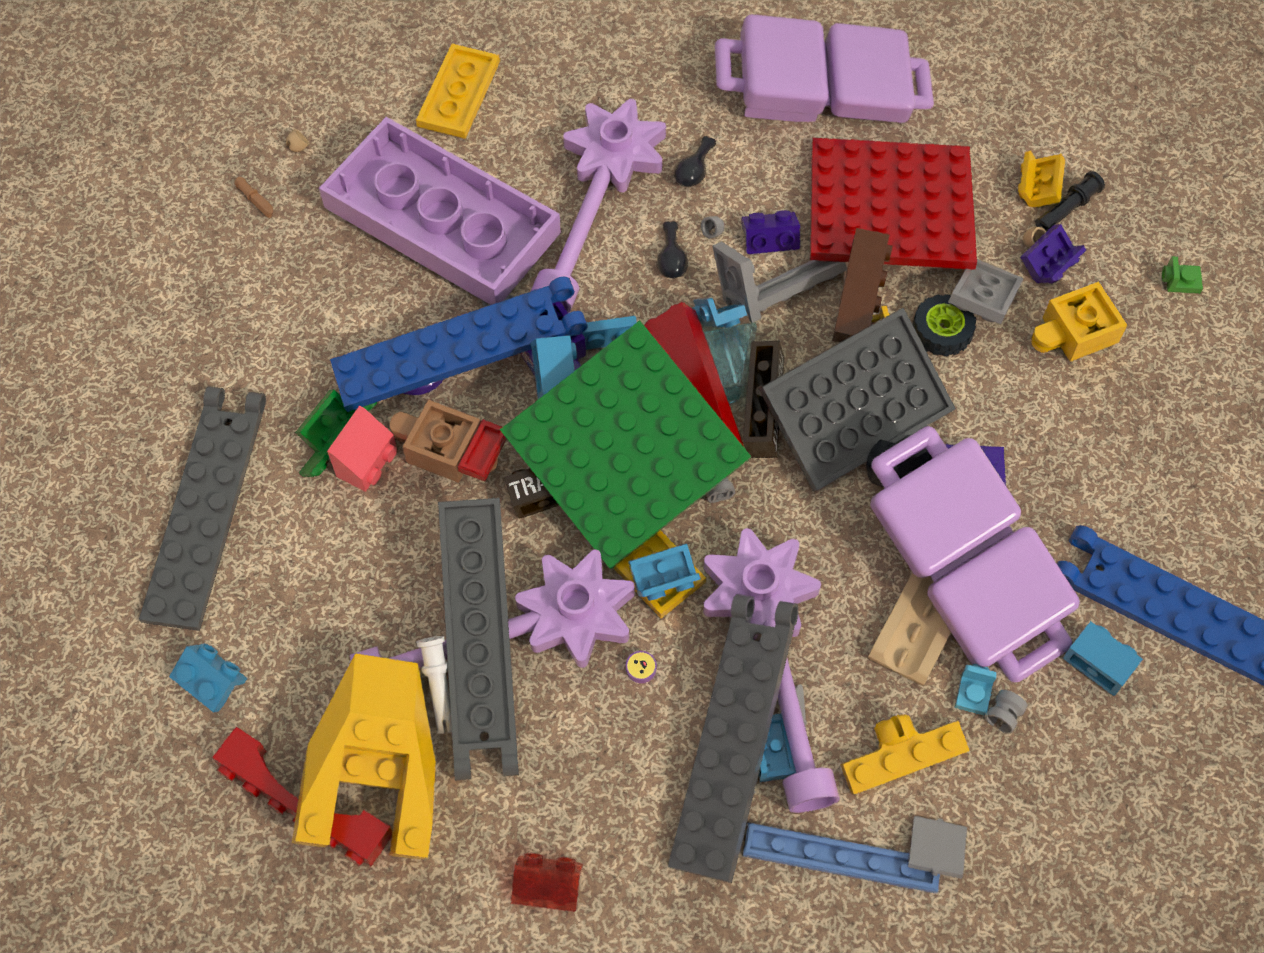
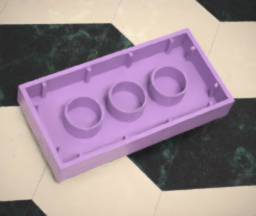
M385 117L319 187L324 208L490 305L505 300L561 233L559 213L388 117Z

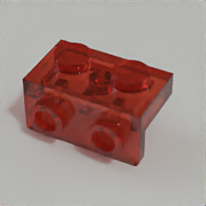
M525 853L524 856H519L514 866L511 904L576 912L583 864L576 863V860L570 857H558L556 860L544 859L543 855L538 853Z

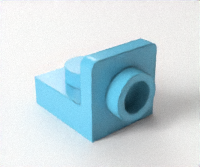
M976 664L966 665L961 675L955 708L985 716L988 711L992 686L996 680L997 673L990 671L988 667H981Z

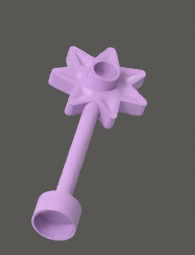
M628 99L613 114L595 104H587L585 106L587 127L567 131L563 135L564 148L582 156L577 165L578 180L584 182L592 179L555 269L539 271L531 291L549 286L550 282L558 277H569L575 293L570 299L560 301L568 313H570L579 292V285L571 277V273L610 180L619 192H625L633 171L655 174L662 171V157L653 147L665 139L666 124L657 121H638L637 105L634 99Z
M746 528L741 532L737 556L707 555L704 558L705 572L719 587L705 600L703 613L707 617H732L731 605L736 594L753 596L755 600L754 613L750 623L775 627V611L780 601L798 604L819 595L821 582L816 578L793 569L800 545L798 540L791 539L767 550L754 532ZM799 615L792 637L798 636L800 632L801 621ZM787 658L777 699L796 773L785 778L782 783L789 811L802 813L831 806L837 803L840 797L832 769L815 767Z
M592 550L574 569L569 568L551 555H545L542 558L545 585L517 593L515 596L517 608L525 614L508 619L510 639L533 631L530 637L531 650L535 653L564 643L577 666L584 668L588 665L596 640L616 643L628 642L629 629L616 611L634 597V583L629 580L603 579L601 553L598 550ZM445 640L442 645L445 660H447V642ZM377 646L356 653L381 657ZM421 648L388 658L418 663L419 668L424 666ZM354 654L350 655V660H352Z

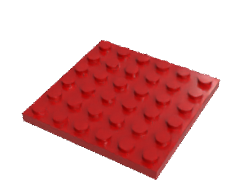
M813 138L811 156L810 260L849 262L856 228L889 234L888 245L893 247L890 261H884L886 265L975 270L977 265L970 146Z

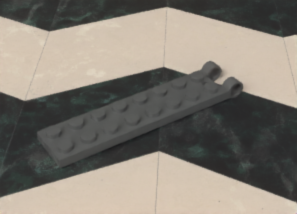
M211 386L206 388L203 398L204 407L139 617L141 623L200 631L266 405V395L264 393L249 392L245 401V414L221 411L225 399L223 388ZM231 422V425L225 426V423Z
M500 498L438 502L455 781L471 779V750L501 748L503 777L518 776ZM487 732L489 734L488 740L482 741L480 734Z
M736 594L732 601V618L668 863L669 868L728 883L733 881L799 612L797 603L780 601L775 611V627L750 623L755 608L754 597ZM757 634L762 635L759 641L754 640Z

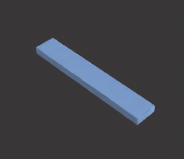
M748 823L743 851L744 857L936 894L938 892L940 874L933 876L931 872L909 868V853Z

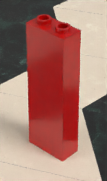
M680 302L679 304L672 305L666 312L656 318L649 319L644 326L744 447L697 312L685 303Z

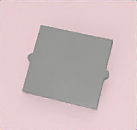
M914 816L908 867L931 872L933 876L941 874L962 879L967 827L946 823L943 819L932 820Z

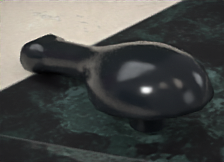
M704 136L698 150L677 164L674 177L678 184L691 187L704 179L706 175L704 159L709 150L716 145L715 139Z
M667 221L663 223V230L666 232V245L658 255L657 267L665 277L675 279L681 277L686 272L688 258L684 250L677 244L676 232L678 230V223L676 221Z

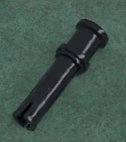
M1088 171L1082 181L1070 186L1068 194L1061 199V202L1053 205L1047 212L1035 220V226L1042 227L1047 232L1075 208L1086 205L1090 201L1091 196L1104 190L1105 182L1103 178L1095 171Z

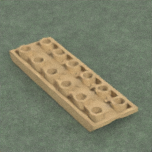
M912 572L868 659L924 687L951 631L928 597V588L934 583L931 576L920 578Z

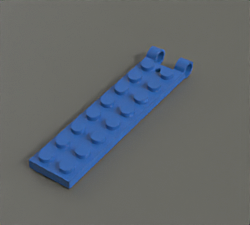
M558 277L551 281L549 286L330 359L346 411L349 412L357 409L359 406L363 407L531 350V342L537 338L582 334L588 328L584 314L581 311H573L566 314L559 321L552 304L568 300L574 295L575 291L570 278ZM543 312L548 313L547 315L540 316Z
M1082 525L1075 527L1069 539L1070 544L1092 556L1083 574L1070 562H1057L1058 567L1074 591L1264 686L1263 619L1099 538L1096 532L1089 527ZM1096 566H1101L1103 571L1096 570Z

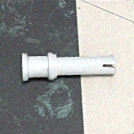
M444 636L428 637L416 641L417 647L421 648L424 666L421 667L422 673H424V676H428L438 734L445 733L446 725L448 733L452 732L450 692L446 676L448 662L445 661L442 645L445 642Z

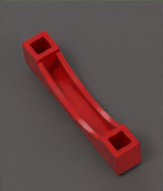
M235 727L212 757L219 766L216 771L231 782L235 777L244 783L242 788L253 797L257 798L261 794L269 799L267 805L277 813L283 815L287 811L296 818L298 798L288 792L271 775L263 758L267 751L262 743L238 727ZM365 810L360 815L334 813L329 847L334 849L336 845H339L347 851L344 856L358 866H361L364 862L371 867L392 838L393 831L390 826Z

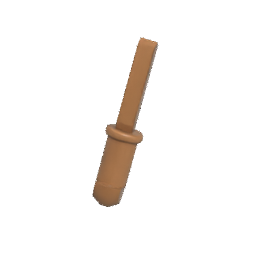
M237 177L234 180L235 187L267 218H271L273 216L271 204L256 189H253L245 178Z

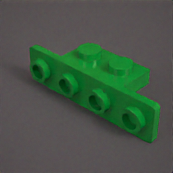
M334 389L326 393L295 432L315 451L299 471L302 477H316L326 469V462L329 459L328 449L357 410L347 412L341 395ZM377 402L363 406V408L370 411Z

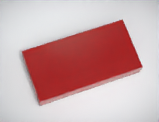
M482 419L457 466L458 472L484 482L486 481L507 440L500 431L502 426Z

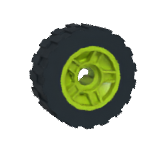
M948 294L934 295V297L925 299L923 303L921 302L918 310H916L912 324L925 350L937 356L956 355L960 351H964L967 345H970L976 329L975 324L977 321L974 313L960 310L955 305L949 303L951 296ZM940 324H944L946 328L940 327Z

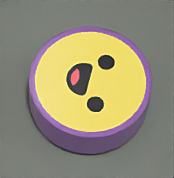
M637 651L628 657L626 673L632 681L646 683L652 680L656 674V660L650 653Z

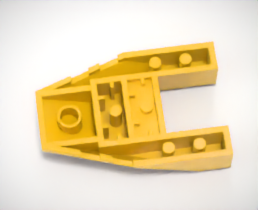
M354 654L313 736L307 744L292 836L293 844L317 847L329 846L339 782L398 790L389 856L413 859L428 858L433 825L436 761L418 663Z

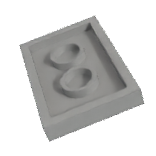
M977 259L976 269H966L951 294L949 303L955 305L960 310L975 313L986 321L1001 324L1024 278Z

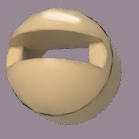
M293 129L286 138V145L291 151L300 152L309 145V141L300 131Z
M1042 227L1027 229L1023 234V243L1026 247L1030 248L1034 241L1036 242L1046 233L1045 229Z

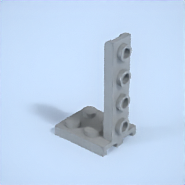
M722 241L712 245L724 302L726 305L730 303L744 305L751 323L761 319L760 312L765 311L769 306L780 301H786L799 292L810 290L814 285L833 279L838 274L847 271V266L844 262L811 260L756 286L753 278L755 269L749 258H746Z

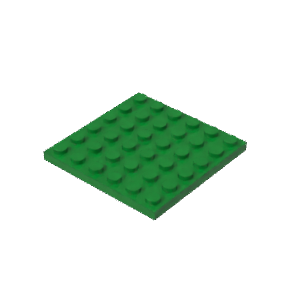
M640 320L500 429L594 550H598L601 553L602 560L610 570L751 459V455Z

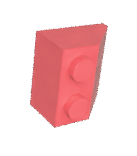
M359 406L327 452L336 477L366 492L370 485H375L379 481L384 464L386 462L390 463L397 453V446L394 435L365 408Z

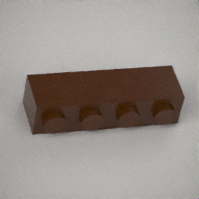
M856 228L832 341L840 343L875 323L872 322L873 313H879L882 297L877 296L879 287L884 288L887 271L882 270L884 261H890L893 247L888 245L889 234Z

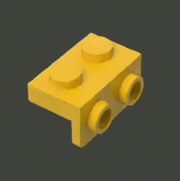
M1031 150L1025 152L1024 162L1021 163L1022 178L1021 183L1018 184V193L1020 198L1024 199L1029 207H1039L1061 202L1065 158L1062 153L1036 159Z

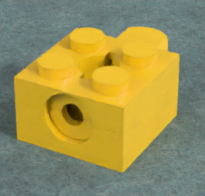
M1098 281L1049 300L1042 318L1045 323L1036 326L1031 337V343L1041 353L1061 347L1071 362L1119 343L1127 323Z

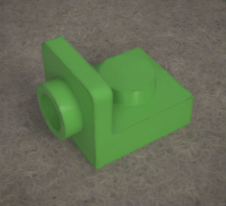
M1171 256L1167 266L1163 267L1161 275L1162 282L1167 283V292L1201 293L1203 290L1201 266L1179 265L1178 256Z

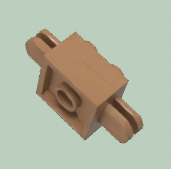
M428 400L419 417L405 412H398L391 418L389 424L394 439L404 443L402 447L408 464L459 483L463 473L458 472L457 466L477 431L481 419ZM498 457L490 472L494 471L497 467Z

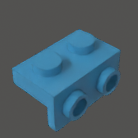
M713 298L694 300L695 307L693 309L697 312L702 326L728 328L739 324V318L747 316L744 305H728L716 309Z
M636 316L587 322L588 328L582 333L585 337L586 350L603 348L609 345L637 323Z
M687 544L628 561L638 596H647L648 601L666 596L664 590L676 587L677 592L694 587L693 581L700 579L699 573L695 571Z
M203 643L186 646L169 677L213 713L218 712L224 706L234 687L244 684L247 677L240 673V668L237 665L225 661L217 655L218 651L211 645Z
M781 713L773 714L758 775L759 782L785 779L796 773Z

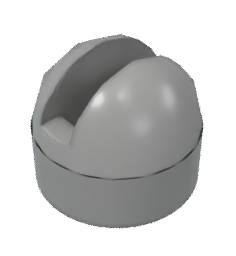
M718 216L706 217L701 222V231L709 239L720 236L725 229L723 220ZM713 228H715V233L712 232L713 234H711L709 230L711 231Z

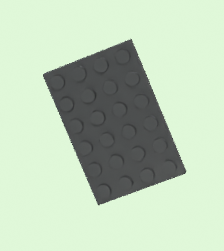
M904 308L891 313L759 388L812 491L821 489L867 462L870 450L879 440L882 439L896 443L905 436H911L923 427L928 426L956 409Z

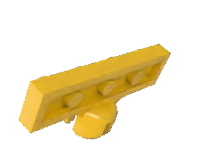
M904 714L890 717L886 721L882 720L875 725L874 730L879 741V748L840 765L852 795H855L970 750L959 721H953L919 734L915 730L910 716Z

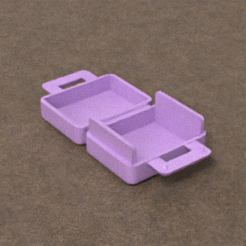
M751 14L744 19L740 32L741 40L721 38L715 42L717 87L725 91L743 92L746 105L745 117L792 122H815L818 114L823 112L825 106H830L832 113L838 117L905 123L909 120L914 109H930L934 105L929 63L922 58L910 57L908 36L903 30L836 23L831 26L824 42L823 27L818 21ZM730 53L741 54L743 78L731 76ZM912 71H915L918 95H914Z
M926 426L873 459L872 469L885 489L872 497L870 506L913 574L920 578L931 576L934 583L928 588V597L972 665L988 667L997 662L1010 681L1020 682L1068 651L1072 645V639L1060 620L1077 610L1080 603L1079 597L1034 529L1023 527L1013 532L1010 525L1020 518L1021 509L976 440L966 438L948 449L933 427ZM926 448L933 459L900 479L894 467ZM1045 631L1050 640L1022 659L1017 660L1012 651Z

